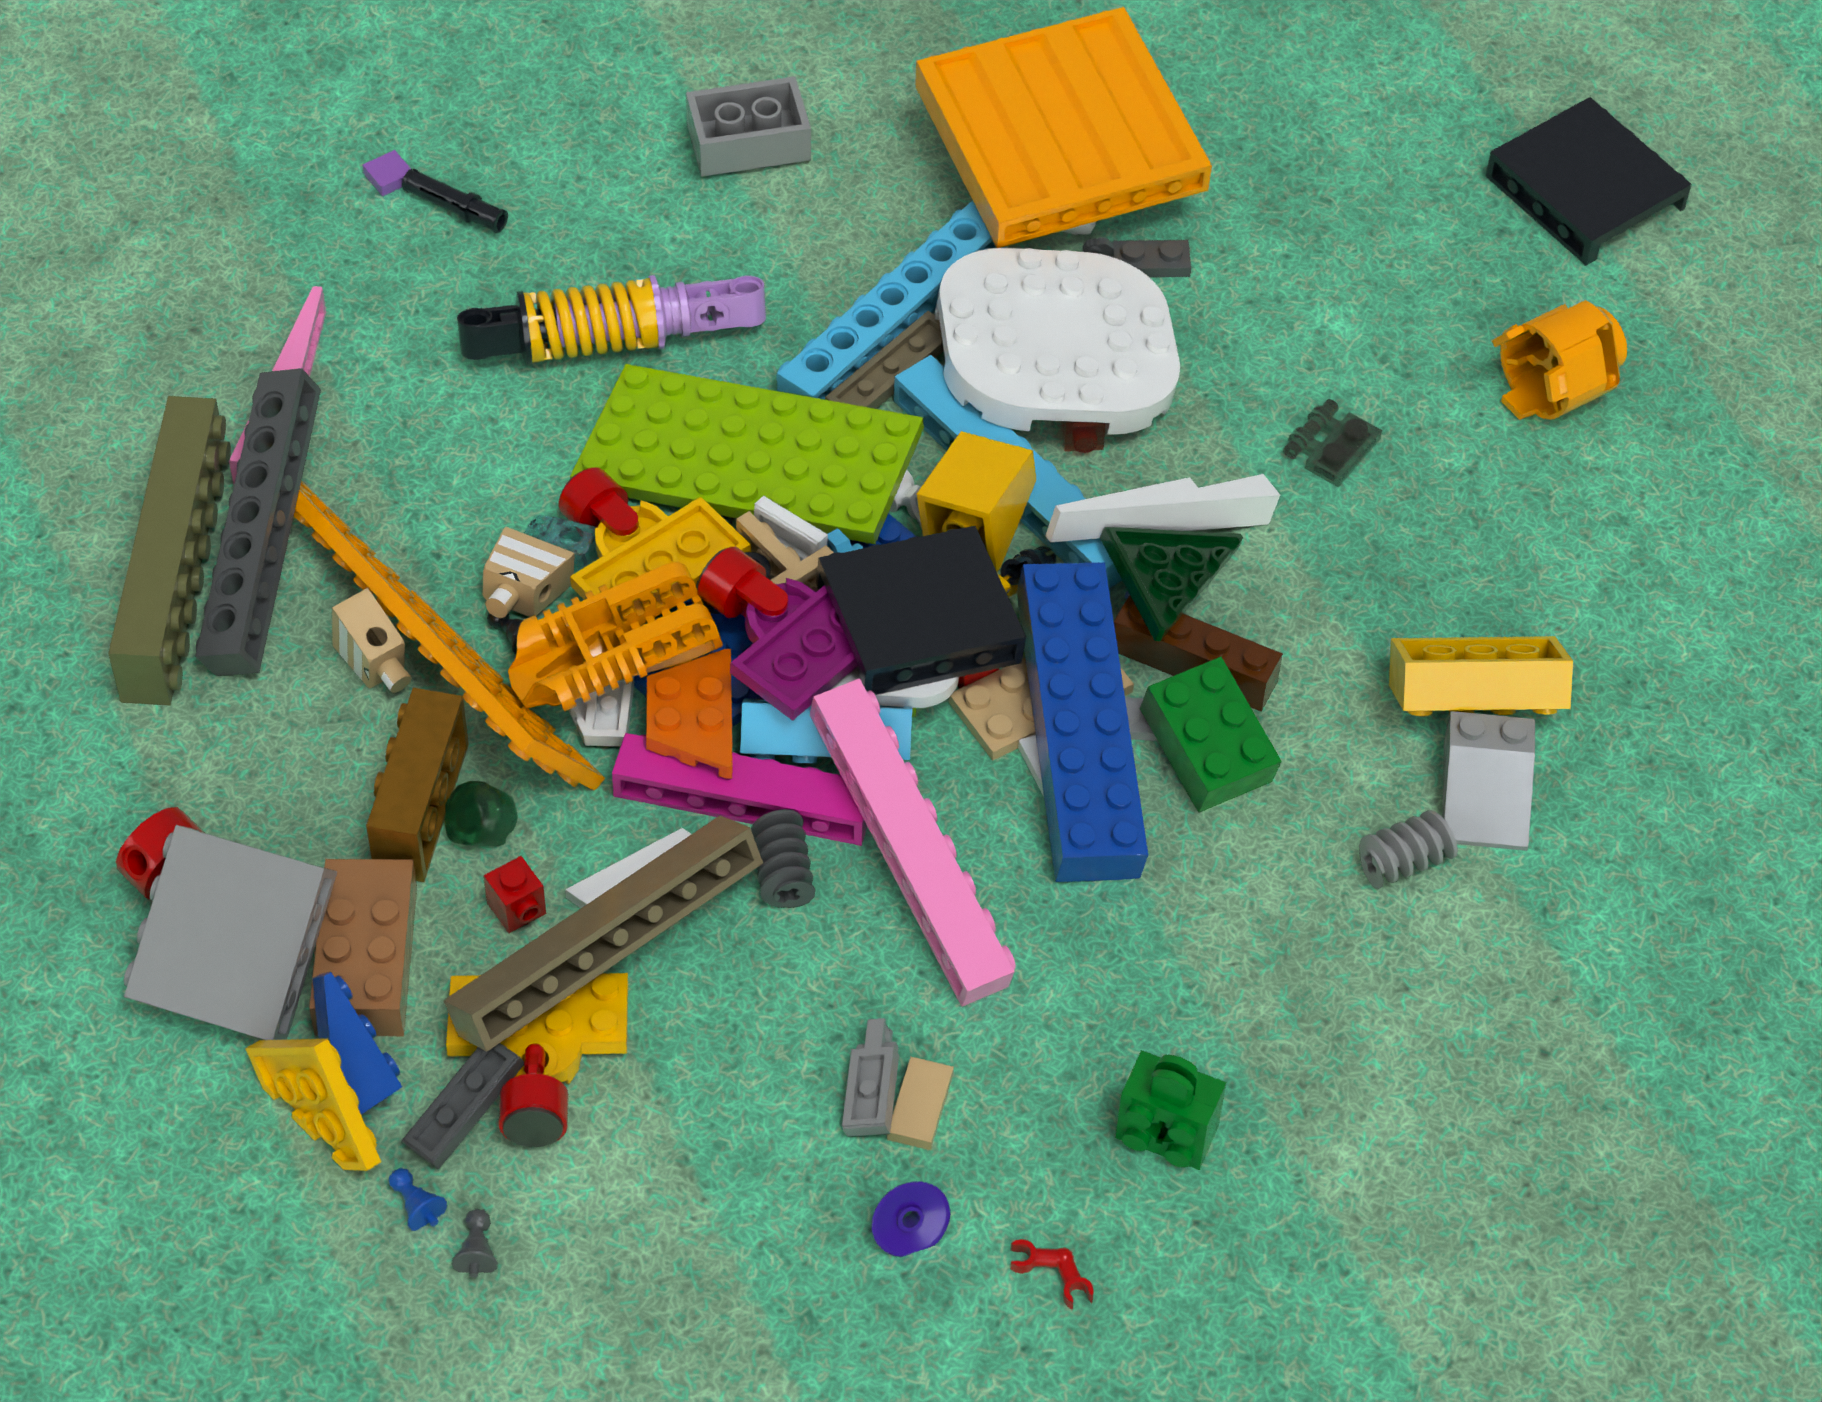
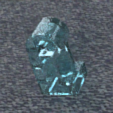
M537 515L533 517L524 534L574 552V573L599 559L595 540V528L597 527L558 517Z

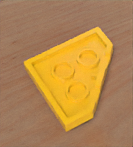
M328 1039L259 1040L245 1048L263 1090L273 1100L281 1097L295 1109L292 1112L291 1118L314 1141L321 1137L327 1144L331 1145L336 1150L332 1153V1159L343 1170L368 1171L381 1163L376 1151V1138L363 1121L358 1109V1097L355 1091L347 1084L340 1067V1055Z

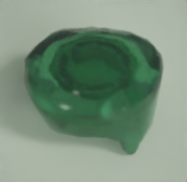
M468 781L459 784L452 791L445 804L444 823L447 837L451 842L460 845L502 846L506 844L507 836L516 827L518 813L513 797L506 791L496 788L487 782Z

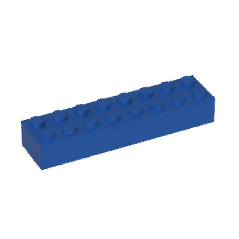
M1105 562L1023 564L1016 592L1021 627L1026 635L1024 651L1055 882L1141 878L1148 857V848Z

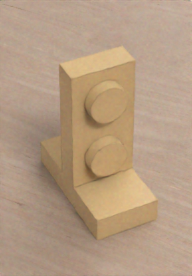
M750 511L736 519V530L751 544V552L759 553L769 561L771 581L773 583H786V578L804 583L815 592L819 590L816 587L818 558L833 554L834 552L824 546L805 559L800 560L793 548L785 547L775 537L772 528L766 522H760Z

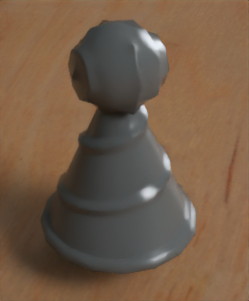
M476 1208L473 1211H469L465 1218L470 1232L462 1243L459 1252L452 1258L451 1263L456 1271L469 1273V1276L472 1278H477L479 1273H492L498 1266V1262L493 1256L494 1253L488 1244V1239L483 1231H487L490 1227V1215L486 1213L485 1209Z

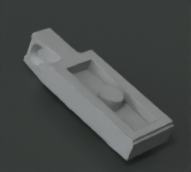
M885 1018L868 1019L865 1044H858L856 1049H851L842 1129L847 1137L890 1134L899 1054L898 1044L892 1042L893 1031L887 1026Z

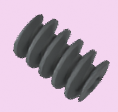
M782 809L769 812L758 818L751 827L763 864L757 867L760 896L764 902L778 908L803 906L815 897L816 891L812 885L813 874L809 870L811 861L807 856L806 832L802 827L804 820L794 810Z

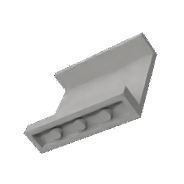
M176 825L174 833L168 835L163 847V857L166 859L161 875L155 878L151 886L150 900L153 902L148 918L142 921L138 929L137 942L140 945L135 961L128 965L125 972L124 985L126 986L124 997L264 1040H287L338 871L200 832L196 829Z

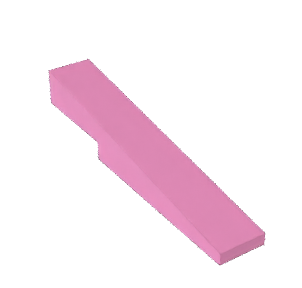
M312 287L272 371L302 368L310 376L326 315L323 287ZM245 428L229 460L233 485L237 475V462L241 457L245 440Z

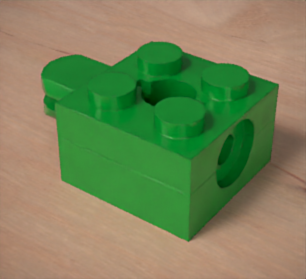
M1141 1050L1121 1093L1115 1138L1122 1140L1132 1150H1148L1161 1155L1174 1166L1180 1168L1189 1166L1200 1170L1219 1127L1227 1082L1198 1072L1194 1064L1182 1057L1175 1055L1158 1057ZM1163 1126L1168 1128L1164 1138L1159 1135Z

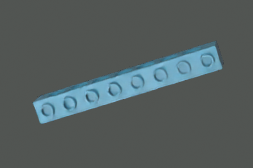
M973 200L963 209L957 210L952 215L950 221L940 230L933 231L926 242L915 252H909L902 263L891 273L884 274L872 290L866 295L859 296L846 313L841 317L834 318L820 336L808 341L803 351L795 358L783 363L776 375L777 391L825 400V397L925 312L930 311L934 313L940 284L947 269L954 262L970 253L996 248Z

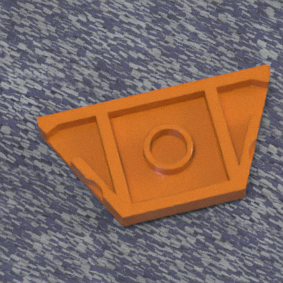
M723 649L647 676V750L663 756L676 757L680 762L693 767L700 761L719 768L720 777L732 779L731 649Z

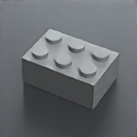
M795 76L686 92L687 127L701 177L811 160V127Z

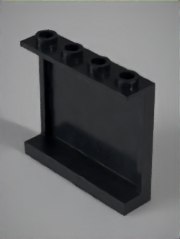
M1591 97L1492 150L1485 176L1585 266L1597 260L1602 243L1665 207L1673 204L1678 210L1683 211L1686 207L1692 185L1682 174L1665 162L1658 153L1651 150L1631 130L1622 125Z
M976 526L950 529L946 532L922 537H911L907 540L882 545L876 544L868 548L843 553L837 552L818 558L816 587L820 589L825 585L860 668L858 679L860 678L866 691L871 690L877 695L1022 663L1026 635Z

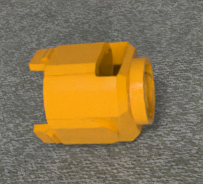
M1587 300L1570 308L1565 303L1520 326L1515 324L1504 330L1502 335L1491 340L1494 347L1501 345V363L1507 382L1512 389L1502 396L1501 402L1519 420L1534 414L1543 419H1556L1614 390L1620 382L1619 367L1624 364L1627 357V342L1618 321L1606 309L1595 306Z

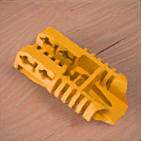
M671 562L610 589L604 584L598 587L599 594L594 595L590 590L584 593L586 599L580 601L578 597L570 599L572 605L567 608L564 603L556 605L558 611L553 614L550 609L542 611L544 618L539 620L536 615L524 619L520 624L517 634V654L508 669L511 688L525 709L545 704L551 706L561 704L565 712L577 706L576 699L582 698L585 703L591 700L589 694L596 691L599 697L605 694L603 688L610 685L612 691L619 688L617 682L624 679L625 683L629 684L633 682V676L639 675L642 678L647 676L649 672L689 662L723 647L717 626L709 610L703 605L695 582L687 567L680 562ZM690 599L692 605L686 606L684 602ZM677 606L678 610L671 613L670 609ZM662 614L663 617L655 620L656 616Z

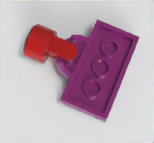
M735 546L719 551L704 567L698 580V595L727 618H734L740 614L745 617V629L748 638L753 643V645L730 663V674L792 721L812 705L813 696L830 690L858 666L825 585L815 592L804 583L786 578V583L775 584L766 577V569Z

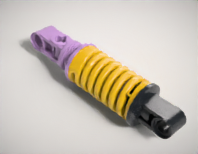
M652 275L643 280H636V282L628 280L625 287L621 282H613L610 288L608 285L601 283L596 286L595 290L590 285H584L581 291L576 287H569L566 293L561 289H554L550 298L544 290L538 291L537 294L535 292L523 293V291H517L515 305L470 308L458 314L457 323L461 354L467 359L481 360L492 356L522 353L525 364L532 365L534 362L552 360L553 358L556 360L562 359L564 356L563 347H566L567 355L570 358L578 356V345H581V351L584 356H590L593 354L594 343L599 354L607 353L608 342L611 343L613 352H621L623 349L622 340H625L626 348L629 351L635 350L637 346L638 349H664L666 336L670 334L676 335L679 333L681 337L690 336L692 332L716 331L733 327H754L762 324L766 320L765 289L763 280L755 276H741L729 280L704 281L684 285V282H675L673 287L667 286L664 288L659 286L656 277ZM707 291L710 292V296H711V297H707V295H706V292H707ZM708 315H712V321L709 320Z

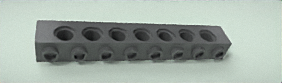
M302 368L260 373L256 390L253 393V405L249 422L245 427V440L241 457L237 462V475L233 492L229 497V510L225 528L221 533V545L217 563L212 572V585L208 601L204 607V620L200 637L196 642L195 657L216 676L260 672L321 393L319 386Z

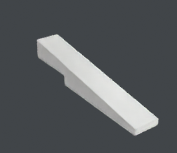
M1264 474L1200 488L1188 477L1056 505L1045 536L1051 543L1099 539L1104 527L1196 531L1268 525L1280 494Z

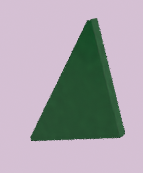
M1104 527L1100 540L1154 641H1161L1238 550L1243 536L1238 533Z

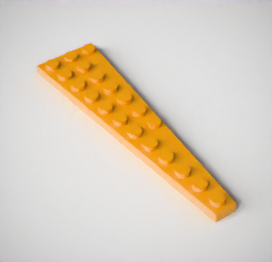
M301 480L294 517L306 527L314 529L311 535L318 543L328 550L333 549L335 551L332 558L341 567L349 572L354 571L356 576L353 578V581L363 590L368 588L372 594L374 593L378 597L376 599L387 615L392 618L397 617L399 622L396 624V627L411 640L416 641L417 639L421 643L417 648L419 652L434 664L440 663L443 667L440 674L457 688L462 687L466 691L462 695L463 699L477 711H484L488 715L485 719L486 724L503 737L507 735L511 739L508 747L527 762L532 757L533 761L540 768L551 775L556 770L557 774L573 787L581 783L592 790L597 789L605 777L572 745L566 744L553 734L556 729L547 720L538 716L531 709H525L512 688L502 683L503 677L416 592L410 591L398 581L400 576L393 569L374 557L376 553L366 543L350 533L351 528Z

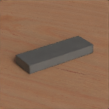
M501 1043L487 1052L478 1047L401 1141L439 1170L497 1099L503 1085L508 1080L514 1078L524 1066V1061Z

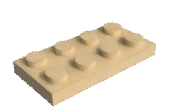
M1025 658L1022 659L1021 664L1004 667L954 691L949 697V704L992 761L1018 749L1020 739L1036 735ZM1121 668L1124 694L1127 696L1133 693L1134 683Z

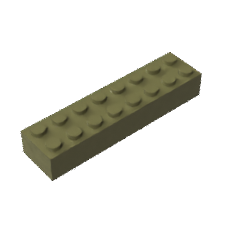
M168 396L108 652L121 703L171 706L174 690H180L182 686L183 670L180 660L181 657H187L189 654L190 636L187 628L188 624L195 623L197 616V602L194 599L195 591L201 592L203 589L204 570L201 567L202 559H209L211 539L208 531L209 528H215L217 524L218 509L215 499L216 496L223 495L224 474L221 472L222 466H228L231 457L230 442L224 441L226 419L224 415H219L215 398Z

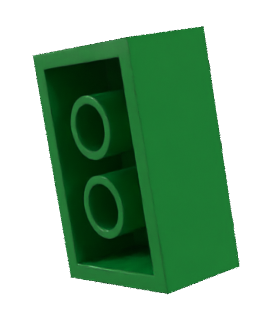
M1222 657L1148 686L1139 709L1199 813L1273 781L1282 761Z

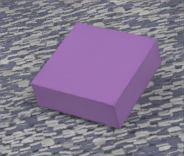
M395 150L362 165L363 174L382 196L402 188L403 178L406 172L411 169Z

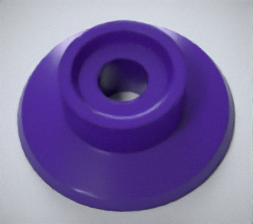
M918 1181L896 1186L882 1197L874 1211L872 1233L876 1243L882 1250L897 1257H903L936 1245L943 1237L949 1225V1202L945 1194L930 1183ZM912 1211V1212L910 1213V1215H908L907 1217H904V1215H905L907 1212Z

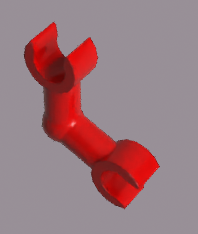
M1024 1239L1015 1240L1011 1243L1012 1252H1024L1029 1255V1258L1025 1261H1011L1010 1269L1012 1271L1022 1274L1031 1271L1034 1267H1057L1065 1285L1063 1299L1067 1307L1073 1309L1074 1301L1070 1293L1077 1289L1083 1290L1087 1294L1090 1303L1093 1302V1285L1088 1279L1080 1276L1070 1249L1065 1247L1058 1249L1035 1248L1033 1243Z

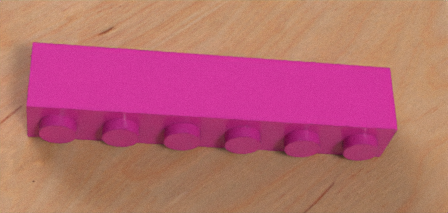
M629 733L624 735L612 771L613 797L713 817L721 815L734 821L754 824L758 818L772 811L782 809L794 810L804 820L802 827L806 835L862 846L867 824L841 775L823 772L814 767L802 768L782 764L773 759L762 760L741 756L732 752V779H726L719 776V768L700 761L693 767L680 762L676 757L663 756L647 750L646 735Z

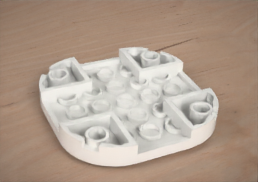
M992 248L976 251L960 258L945 272L940 284L935 309V319L940 320L946 361L943 372L945 382L957 401L963 406L971 403L975 409L982 412V419L1001 427L1020 431H1030L1032 420L1105 423L1107 435L1126 434L1151 426L1153 418L1161 413L1165 415L1169 410L1180 375V361L1169 308L1160 288L1152 279L1136 267L1110 256L1090 252L1037 250L1031 248Z

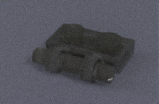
M1328 399L1322 406H1316L1308 414V421L1303 427H1297L1289 435V442L1283 448V452L1290 459H1295L1301 452L1309 456L1306 460L1305 469L1339 487L1381 440L1382 430L1350 412L1342 421L1335 419L1333 416L1339 410L1338 404ZM1319 431L1328 435L1322 443L1314 439Z

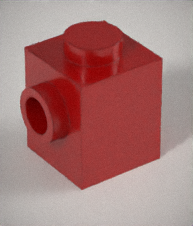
M522 856L483 875L487 904L508 933L546 914L544 886Z

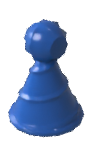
M400 1167L397 1170H393L389 1176V1185L394 1191L402 1193L404 1197L408 1227L413 1231H417L428 1223L432 1227L437 1225L439 1222L437 1218L443 1215L447 1209L446 1199L427 1192L423 1188L414 1186L413 1175L408 1169Z

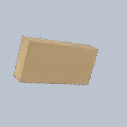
M910 1056L892 1115L890 1134H887V1140L931 1150L953 1078V1066Z

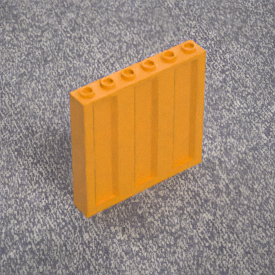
M1124 7L1102 11L1094 15L1068 20L1040 29H1033L1025 33L999 38L994 41L964 47L956 51L916 61L915 87L996 248L1202 193L1209 189L1212 164Z

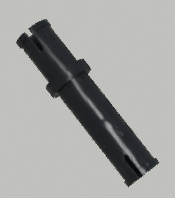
M414 168L409 169L403 178L402 189L404 191L415 194L435 205L458 214L460 220L466 223L476 222L495 233L501 232L506 226L508 212L482 201L481 196L474 192L467 194Z

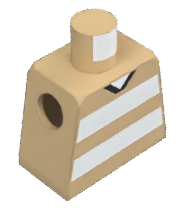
M505 527L483 570V597L487 600L485 605L488 612L497 618L506 617L511 610L529 617L537 616L571 586L570 576L574 574L575 553Z
M366 588L332 607L333 647L368 688L384 682L392 693L403 690L412 679L404 668L405 643L370 590Z

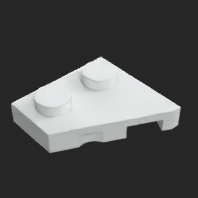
M634 676L632 677L633 682L626 684L624 679L617 681L619 688L613 691L610 685L604 687L605 694L599 697L596 691L590 693L591 700L584 703L582 698L575 700L577 706L568 711L585 746L621 747L625 733H629Z

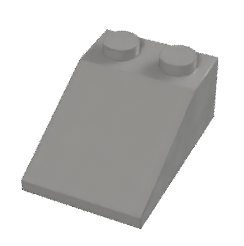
M1450 712L1444 737L1442 817L1452 830L1457 844L1528 850L1535 761V719Z

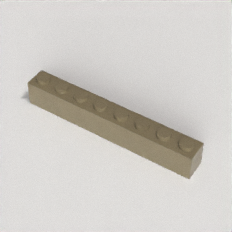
M718 816L443 1000L458 1036L486 1052L762 865L763 861L750 827L724 816Z

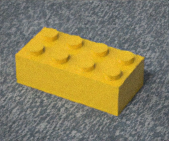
M1555 636L1391 638L1389 687L1402 710L1407 711L1411 715L1429 716L1433 714V711L1449 710V712L1474 713V710H1491L1492 713L1498 715H1512L1516 713V710L1532 709L1537 714L1550 715L1557 713L1558 709H1571L1573 659Z

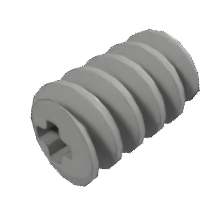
M1432 810L1423 812L1420 817L1412 816L1405 823L1397 822L1390 829H1380L1375 835H1365L1361 838L1359 844V856L1364 874L1371 885L1378 889L1383 887V876L1388 882L1395 883L1398 881V870L1403 876L1409 877L1413 874V864L1418 870L1424 871L1428 868V858L1433 864L1439 865L1443 862V853L1449 859L1455 858L1458 853L1457 842L1448 823L1440 814Z

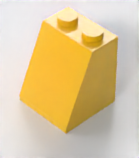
M961 431L917 492L923 536L946 532L950 529L976 526L995 570L998 572L1036 483L1033 450Z

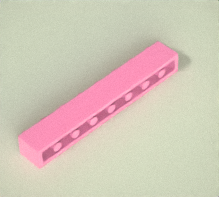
M859 678L813 696L810 717L961 1006L963 1007L1009 987L1016 968L1014 957L1006 945H1000L994 933L996 926L991 913L987 908L981 909L975 897L976 887L972 877L967 871H961L955 859L957 853L953 841L947 834L942 835L936 823L937 813L929 798L923 799L917 788L918 778L910 762L904 763L898 752L899 742L891 726L885 727L880 718V706L875 694L871 690L866 691Z

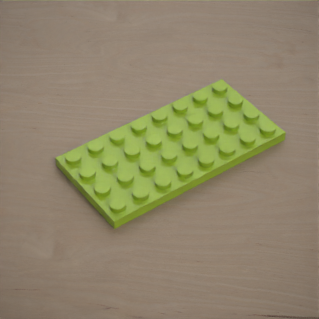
M625 364L570 475V479L582 470L598 467L603 469L626 491L628 498L683 508L697 498L702 497L720 515L738 518L748 511L754 515V504L762 496H765L826 534L839 529L849 540L875 544L924 430L923 417Z

